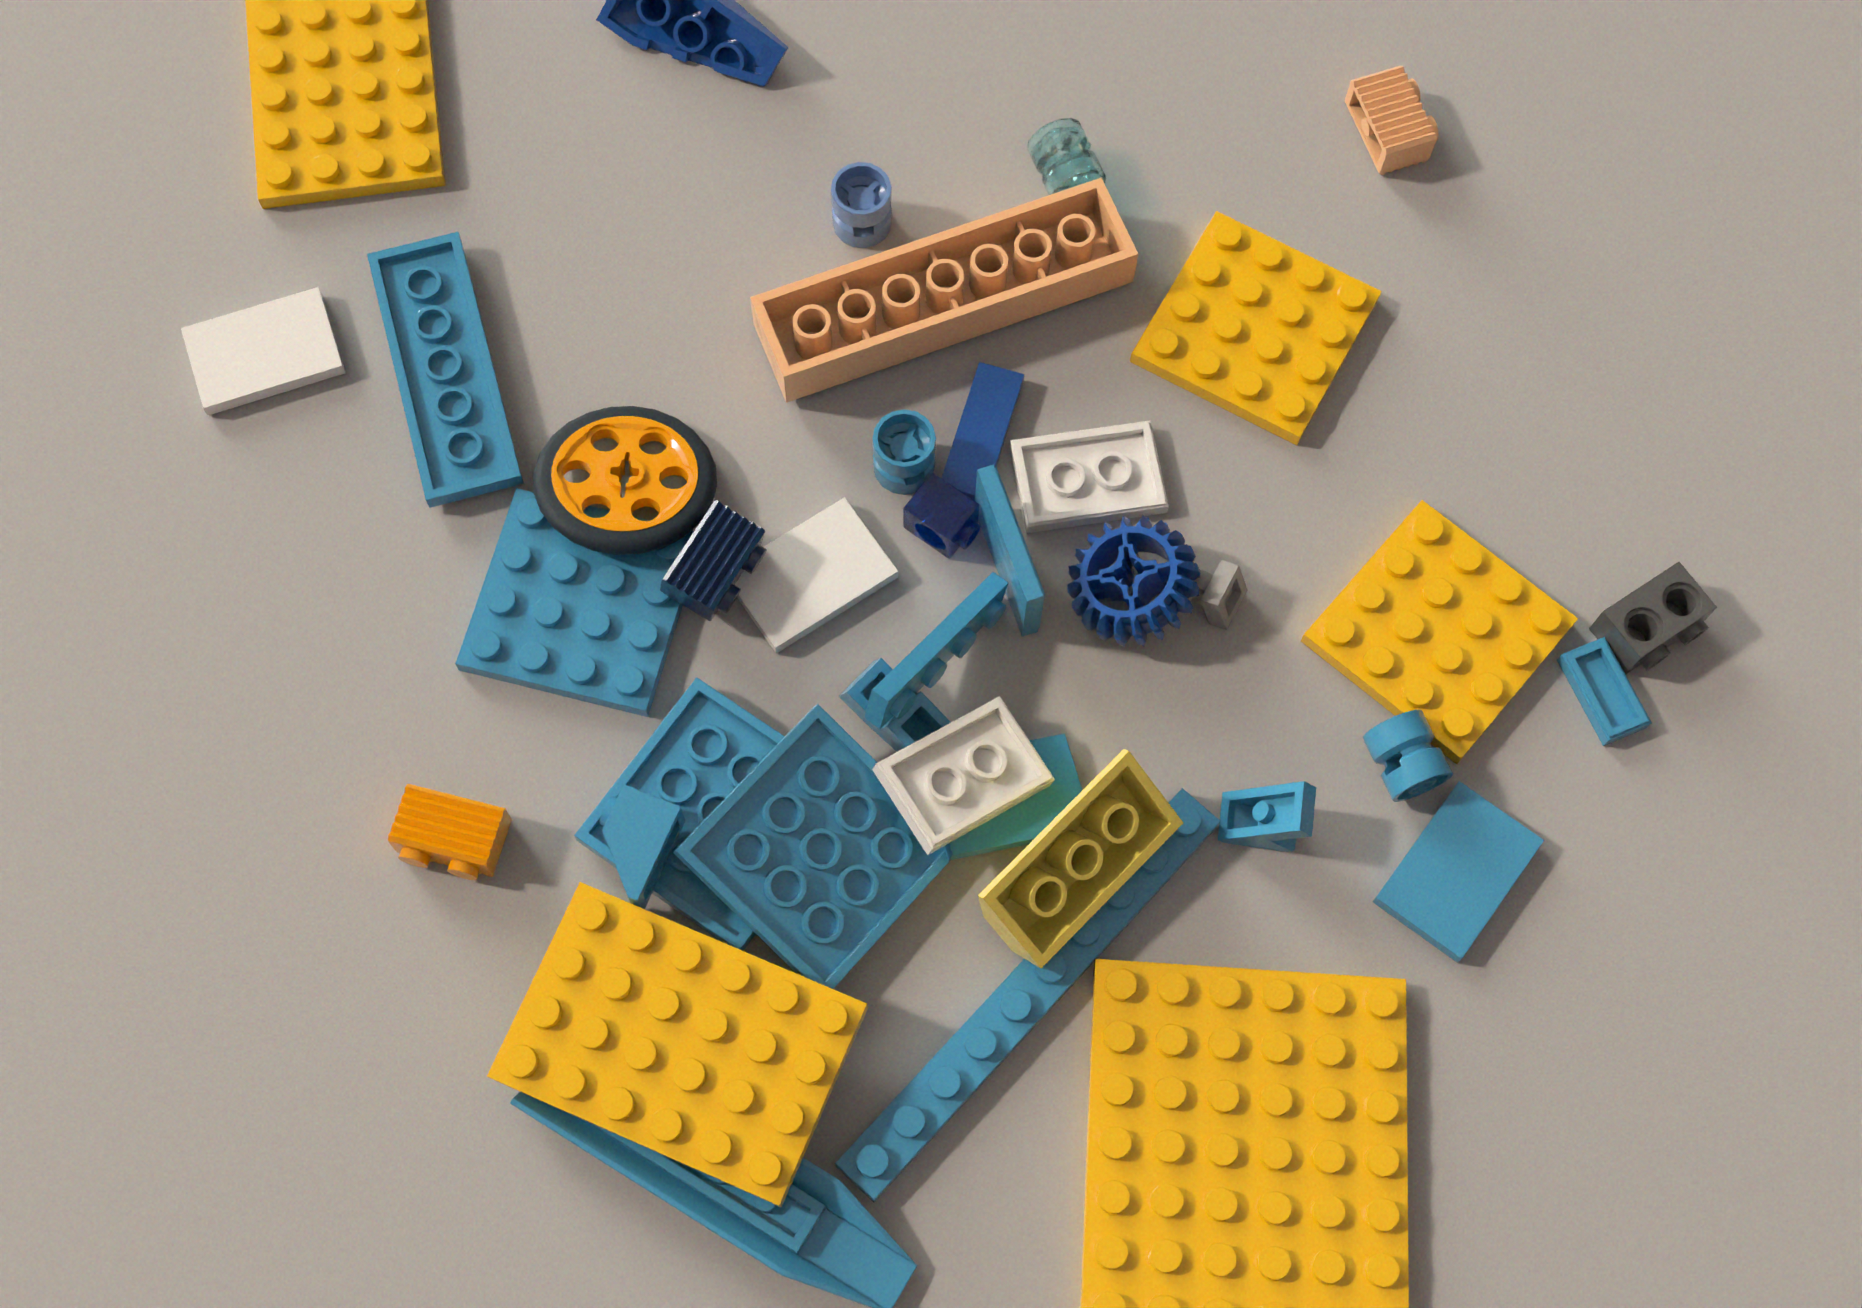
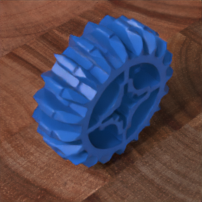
M1142 515L1136 526H1133L1130 519L1125 516L1122 517L1120 528L1113 529L1110 524L1104 522L1103 531L1105 534L1100 538L1088 533L1087 541L1091 547L1089 549L1075 548V556L1080 563L1068 566V574L1074 581L1067 584V591L1070 597L1074 599L1071 606L1076 615L1082 617L1081 621L1085 628L1090 631L1097 629L1096 633L1099 638L1105 641L1114 636L1118 645L1125 647L1132 635L1137 644L1144 647L1147 634L1153 632L1157 639L1163 640L1165 635L1162 627L1169 624L1171 627L1180 629L1181 622L1177 616L1178 612L1192 614L1193 606L1188 598L1199 596L1200 591L1197 582L1194 581L1200 578V569L1197 563L1193 562L1196 555L1191 546H1188V544L1184 545L1185 539L1183 535L1177 530L1170 532L1167 523L1162 520L1152 527L1150 519ZM1138 552L1153 553L1163 557L1168 562L1158 564L1156 560H1142ZM1134 567L1138 573L1136 576L1134 574ZM1131 586H1132V588H1133V594L1131 593V591H1130V589H1129V587H1131ZM1160 594L1156 599H1154V600L1150 603V601H1151V599H1152L1153 597H1155L1156 595ZM1110 598L1112 602L1124 601L1129 610L1111 609L1100 603L1099 599Z

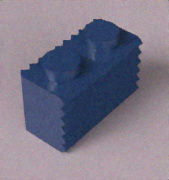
M714 500L663 577L660 591L710 622L718 610L727 614L741 591L735 583L744 570L752 575L767 549L761 546L765 530L754 522L748 521L746 517L740 516L736 511H732L720 501Z

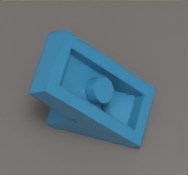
M1301 781L1223 792L1218 841L1283 852L1294 851L1296 838L1312 837L1316 787Z

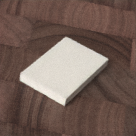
M319 287L181 328L201 403L208 416L346 373Z
M1151 420L1010 440V452L1026 533L1122 520L1123 516L1130 519L1142 517V515L1151 516L1168 512L1169 504Z
M844 497L765 545L764 548L767 551L752 575L744 570L735 585L741 589L737 597L777 654L897 579L898 570Z
M1000 696L881 760L872 769L927 855L1049 787L1055 780Z

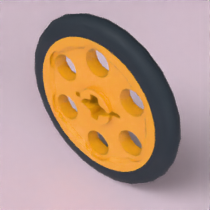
M637 406L608 407L588 412L569 421L552 435L542 449L533 472V493L541 513L551 526L575 544L592 551L614 555L642 554L664 548L680 540L700 523L713 503L717 488L715 462L709 448L697 433L676 417L655 409ZM603 438H609L618 443L615 449L606 452L599 451L592 445ZM657 441L666 446V449L659 454H647L640 448L645 443ZM626 461H629V474L631 477L625 486V497L622 498L621 482L619 481L625 475ZM574 469L585 470L590 474L589 478L580 483L569 482L564 478V475ZM677 475L683 477L687 483L681 488L670 489L663 486L661 481L665 477ZM593 504H602L610 509L608 514L600 518H592L584 514L585 508ZM641 507H651L659 512V515L650 521H640L632 514Z

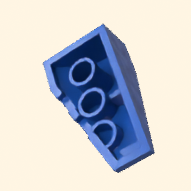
M606 0L596 19L632 46L672 55V58L683 62L691 61L708 66L716 72L761 86L768 84L789 48L735 0Z

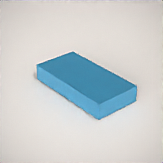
M1605 637L1563 653L1557 659L1559 666L1603 746L1644 730L1652 723Z

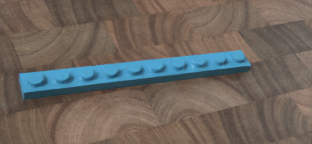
M1183 788L1169 802L1170 806L1183 821V824L1041 969L1023 959L836 1161L835 1166L873 1203L1219 826L1221 821Z

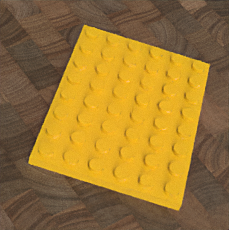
M1095 959L1080 1308H1409L1406 979Z

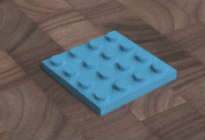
M516 488L455 663L458 670L648 717L683 607L681 603L660 591L661 582L694 531L691 530L686 536L664 548L642 554L614 555L592 551L571 542L555 530L541 513L533 492ZM588 506L584 510V514L592 518H600L609 513V510ZM635 517L640 521H650L647 519Z
M696 677L575 833L574 837L580 844L616 868L602 832L604 826L600 825V817L608 799L611 796L617 798L623 784L681 806L685 823L652 894L721 942L744 951L756 933L673 852L785 736Z
M816 704L673 853L797 974L834 989L950 861L947 859L944 846L929 855L926 854L872 769L878 762L819 704Z

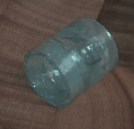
M1063 118L1050 122L1035 132L1028 141L1027 150L1036 169L1042 174V182L1048 195L1101 177L1105 184L1106 175L1097 156L1093 151H1090L1091 143L1079 120Z

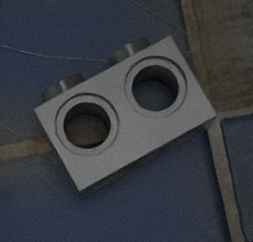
M1679 561L1605 609L1589 630L1597 639L1605 637L1625 674H1628L1640 665L1647 671L1671 653L1667 647L1677 640L1687 645L1703 634L1709 628L1704 621L1717 606ZM1666 603L1677 606L1683 616L1672 613ZM1628 628L1640 631L1645 641H1639L1632 637Z

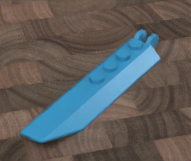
M519 1092L510 1102L514 1107L781 1276L871 1308H893L917 1268L915 1262L839 1179L805 1158L800 1163L782 1207H779L522 1092Z

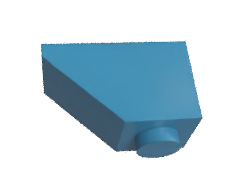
M623 784L618 797L611 796L605 804L600 817V825L604 826L602 832L630 903L645 909L685 823V818L681 806Z

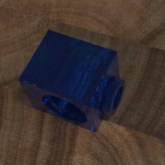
M933 472L903 508V528L948 559L953 556L959 547L964 550L967 549L981 529V526L978 524L979 504Z

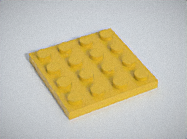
M1216 211L1132 351L1130 362L1298 445L1377 304L1382 291Z
M1421 500L1304 633L1301 642L1393 715L1397 716L1412 710H1422L1435 735L1430 744L1440 748L1445 756L1455 764H1458L1578 618L1429 504Z

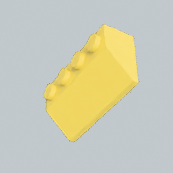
M1123 749L978 895L983 917L1011 951L1041 969L1183 824V821L1128 750Z

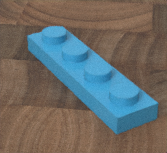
M992 572L872 689L864 718L879 730L893 716L898 719L902 718L914 704L917 698L916 693L924 685L932 688L944 674L947 668L946 663L954 655L962 658L974 644L977 638L976 633L983 626L991 629L998 622L1006 609V605L1002 603L1008 582Z

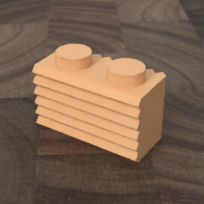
M1398 66L1351 80L1345 98V103L1380 175H1384L1387 172L1392 173L1396 169L1401 170L1403 167L1408 168L1412 164L1425 163L1429 160L1439 136L1435 119L1431 115L1426 116L1425 110L1422 109L1418 84L1413 78L1408 79V75L1404 72V66Z

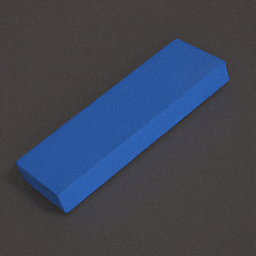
M979 362L939 484L940 493L975 502L977 469L993 464L994 467H997L1022 389L1024 374Z

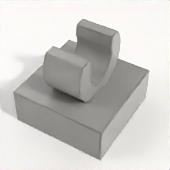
M1221 560L1214 575L1200 570V578L1194 580L1200 588L1199 596L1192 597V601L1203 606L1210 625L1227 630L1248 589L1240 566Z

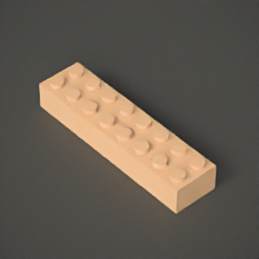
M1101 177L752 296L750 299L753 323L784 399L788 403L1132 283L1138 252Z

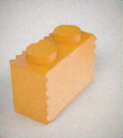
M407 784L401 803L398 806V812L395 815V821L391 826V832L388 834V842L399 853L398 859L407 864L427 868L429 862H437L447 865V871L452 875L468 880H477L479 874L489 877L494 876L512 819L506 808Z

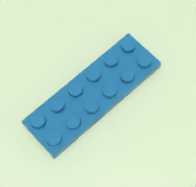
M459 232L368 253L367 257L421 483L429 508L524 484Z

